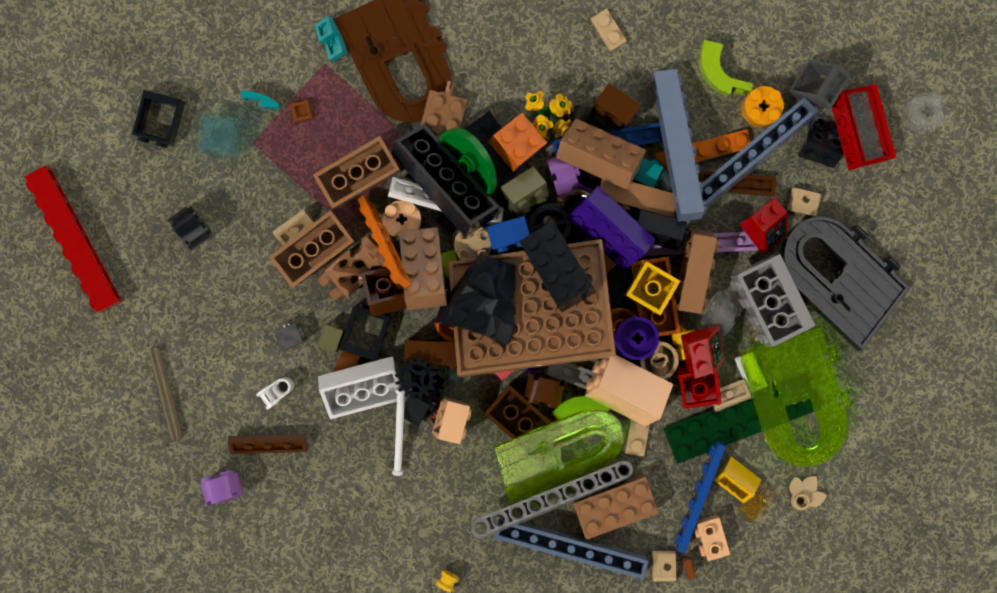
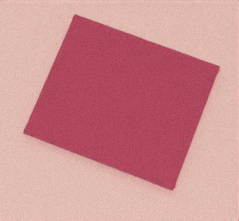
M323 64L261 135L254 140L253 144L326 210H332L342 224L347 227L360 213L359 208L361 206L357 199L364 195L371 200L388 180L334 210L313 174L381 136L391 153L395 140L404 135ZM308 99L314 119L295 124L289 104ZM394 158L398 167L400 168L401 164Z

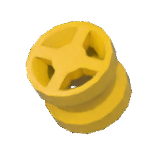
M442 570L441 578L437 580L436 585L444 591L452 593L454 584L458 583L459 577L447 570Z

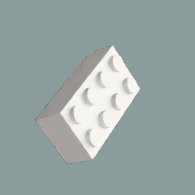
M393 356L318 376L319 392L329 418L334 419L397 402L395 388L401 385H395V382L399 381L395 374L399 373Z

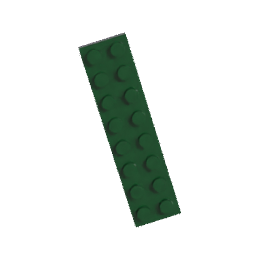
M804 373L752 393L751 399L715 412L713 408L664 427L663 430L676 464L708 453L711 444L714 445L716 440L723 442L726 446L820 410L807 374Z

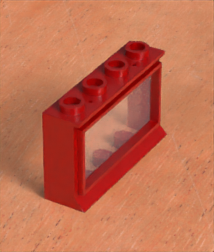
M877 83L842 91L833 104L832 111L848 171L897 158Z

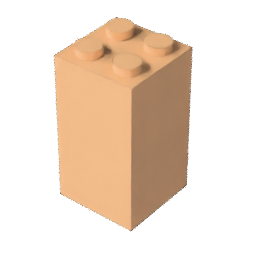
M617 355L616 357L602 358L601 361L595 363L592 372H594L592 379L590 378L585 386V389H587L586 397L643 426L661 419L673 387L672 383Z

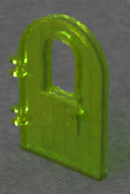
M821 327L806 330L774 347L760 344L739 351L767 445L780 459L801 467L822 464L840 450L848 429L845 407L854 404L848 395L851 393L850 390L839 389L832 362L839 361L841 358L836 353L837 345H826ZM828 352L830 358L825 359L823 353ZM772 377L776 387L775 390L778 391L777 397H774L775 390H773V386L770 378ZM841 396L842 402L838 403L836 397ZM811 399L820 429V438L814 446L804 448L795 442L785 406Z

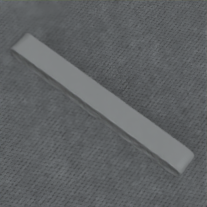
M627 461L618 462L478 518L472 525V534L478 539L488 537L622 483L631 476L633 472L632 465ZM618 468H625L627 475H621ZM601 475H608L610 482L602 481ZM583 482H590L592 484V489H586L583 485ZM567 488L573 489L575 496H568L565 490ZM548 496H555L557 503L551 504L548 501ZM533 502L537 503L540 510L533 511L530 508V504ZM519 510L522 513V517H513L512 511ZM501 517L504 520V524L501 526L496 525L494 518ZM483 524L486 527V531L484 533L477 532L476 525Z

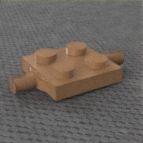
M448 81L445 92L429 90L421 125L425 124L438 139L443 132L450 128H460L467 100L452 94L455 82Z

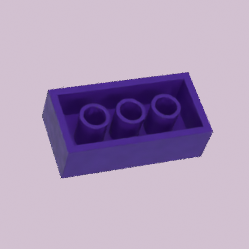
M599 186L578 203L567 217L591 241L602 239L604 253L622 270H626L646 254L656 240Z

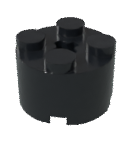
M185 206L167 219V221L171 223L172 228L181 240L187 245L190 244L187 247L193 250L210 237L211 231L203 221L201 223L198 222L199 215L191 206Z

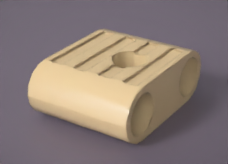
M792 188L787 211L817 217L822 194Z
M652 551L653 582L676 581L675 551Z

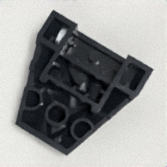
M479 254L447 295V306H440L435 323L451 328L455 326L487 336L492 341L509 345L515 328L514 291L516 290V265Z

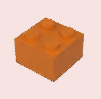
M523 113L494 134L488 142L513 172L547 144L546 140Z

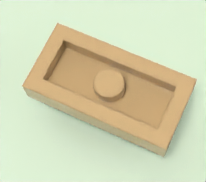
M608 9L590 19L610 52L627 42Z
M303 209L274 230L273 234L284 246L312 225L314 221Z
M744 379L720 388L722 403L714 404L713 407L715 412L751 399L752 396Z
M630 419L625 454L644 457L649 425L643 426Z

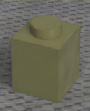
M331 322L330 325L325 324L317 346L332 352H338L345 330L341 329L342 325Z

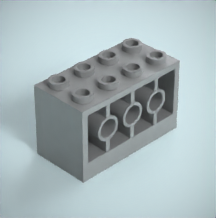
M780 254L771 255L730 276L732 279L730 284L734 291H738L740 298H738L739 303L743 309H747L749 313L747 316L748 321L752 327L755 326L758 332L756 337L760 344L763 343L764 346L774 347L815 326ZM759 281L762 283L761 288L758 287ZM767 299H770L769 306L767 305ZM777 316L779 317V322H778V323H776V317H777Z

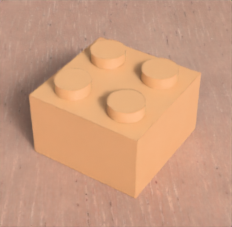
M441 396L432 434L437 439L460 444L461 440H464L467 429L465 424L466 421L470 420L472 412L470 406L464 401Z

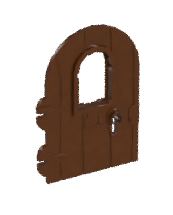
M373 0L335 18V24L377 108L386 116L396 121L406 123L422 121L429 90L445 92L447 82L451 81V73L443 55L447 48L446 40L443 39L438 42L437 39L443 37L442 32L438 28H430L425 18L429 6L427 1L420 3V0ZM370 37L375 49L378 50V54H371L366 38ZM410 51H412L423 76L426 78L427 84L425 95L413 101L404 99L400 94L386 65L397 57L407 55Z

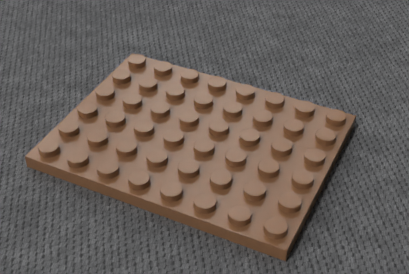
M603 240L568 244L596 293L563 313L559 310L525 251L487 256L516 265V290L514 291L515 328L509 345L492 341L487 336L454 326L458 376L465 377L616 357ZM476 258L448 262L450 290L453 289Z

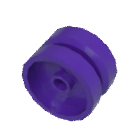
M632 316L625 318L617 325L614 331L615 347L622 355L629 359L642 360L648 358L655 352L659 343L657 328L651 321L643 317ZM637 334L639 336L638 341H633L632 336Z

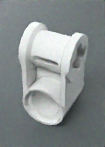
M283 377L268 385L256 395L263 400L268 410L292 392L294 382L291 378ZM282 381L287 383V391H283L280 388Z

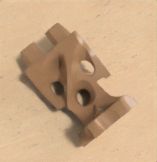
M364 236L359 248L352 252L346 250L337 258L321 268L323 272L318 276L317 280L324 288L330 282L335 284V287L328 292L335 301L343 296L348 299L363 284L360 273L368 272L372 267L378 265L381 268L386 267L383 262L385 259L379 253L378 246L371 242L367 236ZM358 260L364 262V265L360 268L355 266V262ZM353 276H358L355 282H351Z

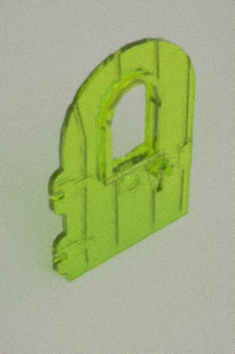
M585 410L494 446L509 505L511 506L608 467L618 456L624 440V431L619 420L613 414L604 410ZM598 434L602 436L600 445L590 453H585L564 463L562 462L560 455L561 447L590 435ZM535 502L531 503L533 507L538 506Z

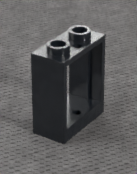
M143 90L132 135L137 136V140L144 143H149V140L155 141L156 146L167 148L168 145L174 146L185 102L181 99ZM151 101L176 108L168 139L143 133Z
M642 210L640 212L638 223L656 239L653 245L677 251L680 245L684 246L689 229L686 228V221L678 222V219Z
M359 303L358 306L353 305L340 350L377 361L391 316H388V313L374 316L384 320L375 351L348 343L357 312L371 316L368 305Z

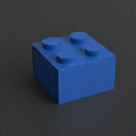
M525 216L486 227L492 249L500 254L509 253L512 251L511 248L514 247L523 249L519 241L531 234L528 219Z

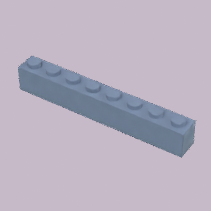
M677 69L654 71L651 81L678 222L701 219L707 207L706 201L702 200L701 196L703 185L698 180L699 165L695 164L694 160L696 150L695 146L691 144L692 130L688 128L687 124L689 122V114L684 109L685 94L681 93L682 78L678 76Z
M805 97L702 183L703 193H701L702 200L706 201L707 209L815 118L818 110Z
M498 517L497 525L501 526L504 524V520ZM525 522L494 534L495 539L643 580L649 562L644 555Z

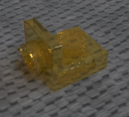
M759 493L757 496L754 495L748 501L742 503L737 510L753 523L765 509H769L766 505L768 501Z

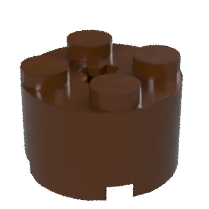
M529 372L524 396H526L530 403L539 404V402H544L547 404L546 406L557 409L558 405L562 403L567 381L561 380V382H558L556 378L546 374L535 373L534 376L532 372Z

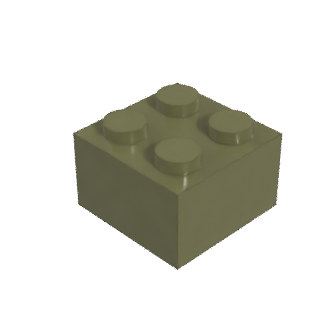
M534 166L501 187L506 206L515 218L522 216L528 218L535 209L541 205L548 204L550 201L547 183Z

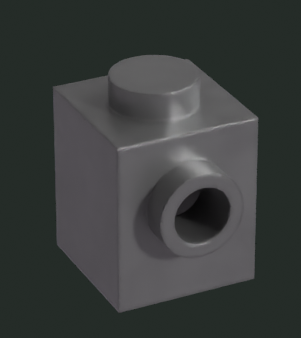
M286 323L281 326L282 330L274 332L281 350L305 341V330L303 326L299 327L298 323Z

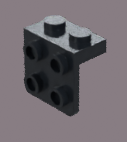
M815 116L809 123L807 137L799 150L798 156L835 168L844 153L836 122Z

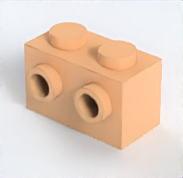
M714 515L697 520L694 534L701 541V545L698 546L701 556H705L708 561L730 555L720 518Z

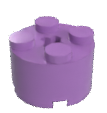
M556 157L546 160L557 196L568 193L576 187L583 186L581 178H577L580 175L577 167Z
M228 470L219 473L220 477L218 478L210 476L201 479L202 484H200L206 507L244 495L238 472L235 473V470Z

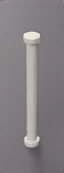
M401 386L395 388V393H397L395 457L394 468L392 469V474L395 476L403 475L404 471L402 469L405 391H398Z

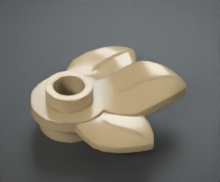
M809 476L803 481L794 477L790 482L791 504L796 510L802 511L809 506L818 507L826 499V494L817 491L818 481L816 476ZM799 497L803 498L802 504L797 503Z

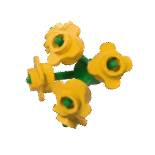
M542 91L534 94L528 93L525 96L527 100L525 108L528 111H535L537 116L534 119V123L531 124L544 139L550 140L548 129L552 127L553 132L556 133L554 135L556 139L559 136L564 137L570 128L571 121L567 120L566 122L563 119L556 121L551 117V114H556L558 117L567 115V118H569L570 112H573L571 100L568 101L567 96H564L563 99L562 94H557L556 98L552 99L549 106L546 107Z

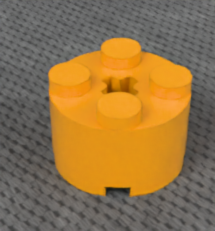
M761 86L752 90L746 95L741 105V113L744 119L751 126L757 128L767 127L777 121L784 109L780 92L768 86ZM763 104V106L766 107V109L762 111V108L759 107V105Z

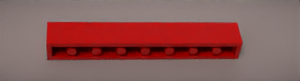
M43 166L24 176L27 181L25 183L27 189L31 193L33 192L36 198L34 200L36 206L40 210L42 209L46 224L49 227L51 226L54 231L53 237L55 241L60 243L63 248V256L72 265V273L79 278L82 291L89 296L91 308L100 313L123 302L51 167Z

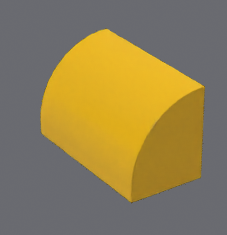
M731 456L718 471L714 481L742 503H745L755 495L761 479Z

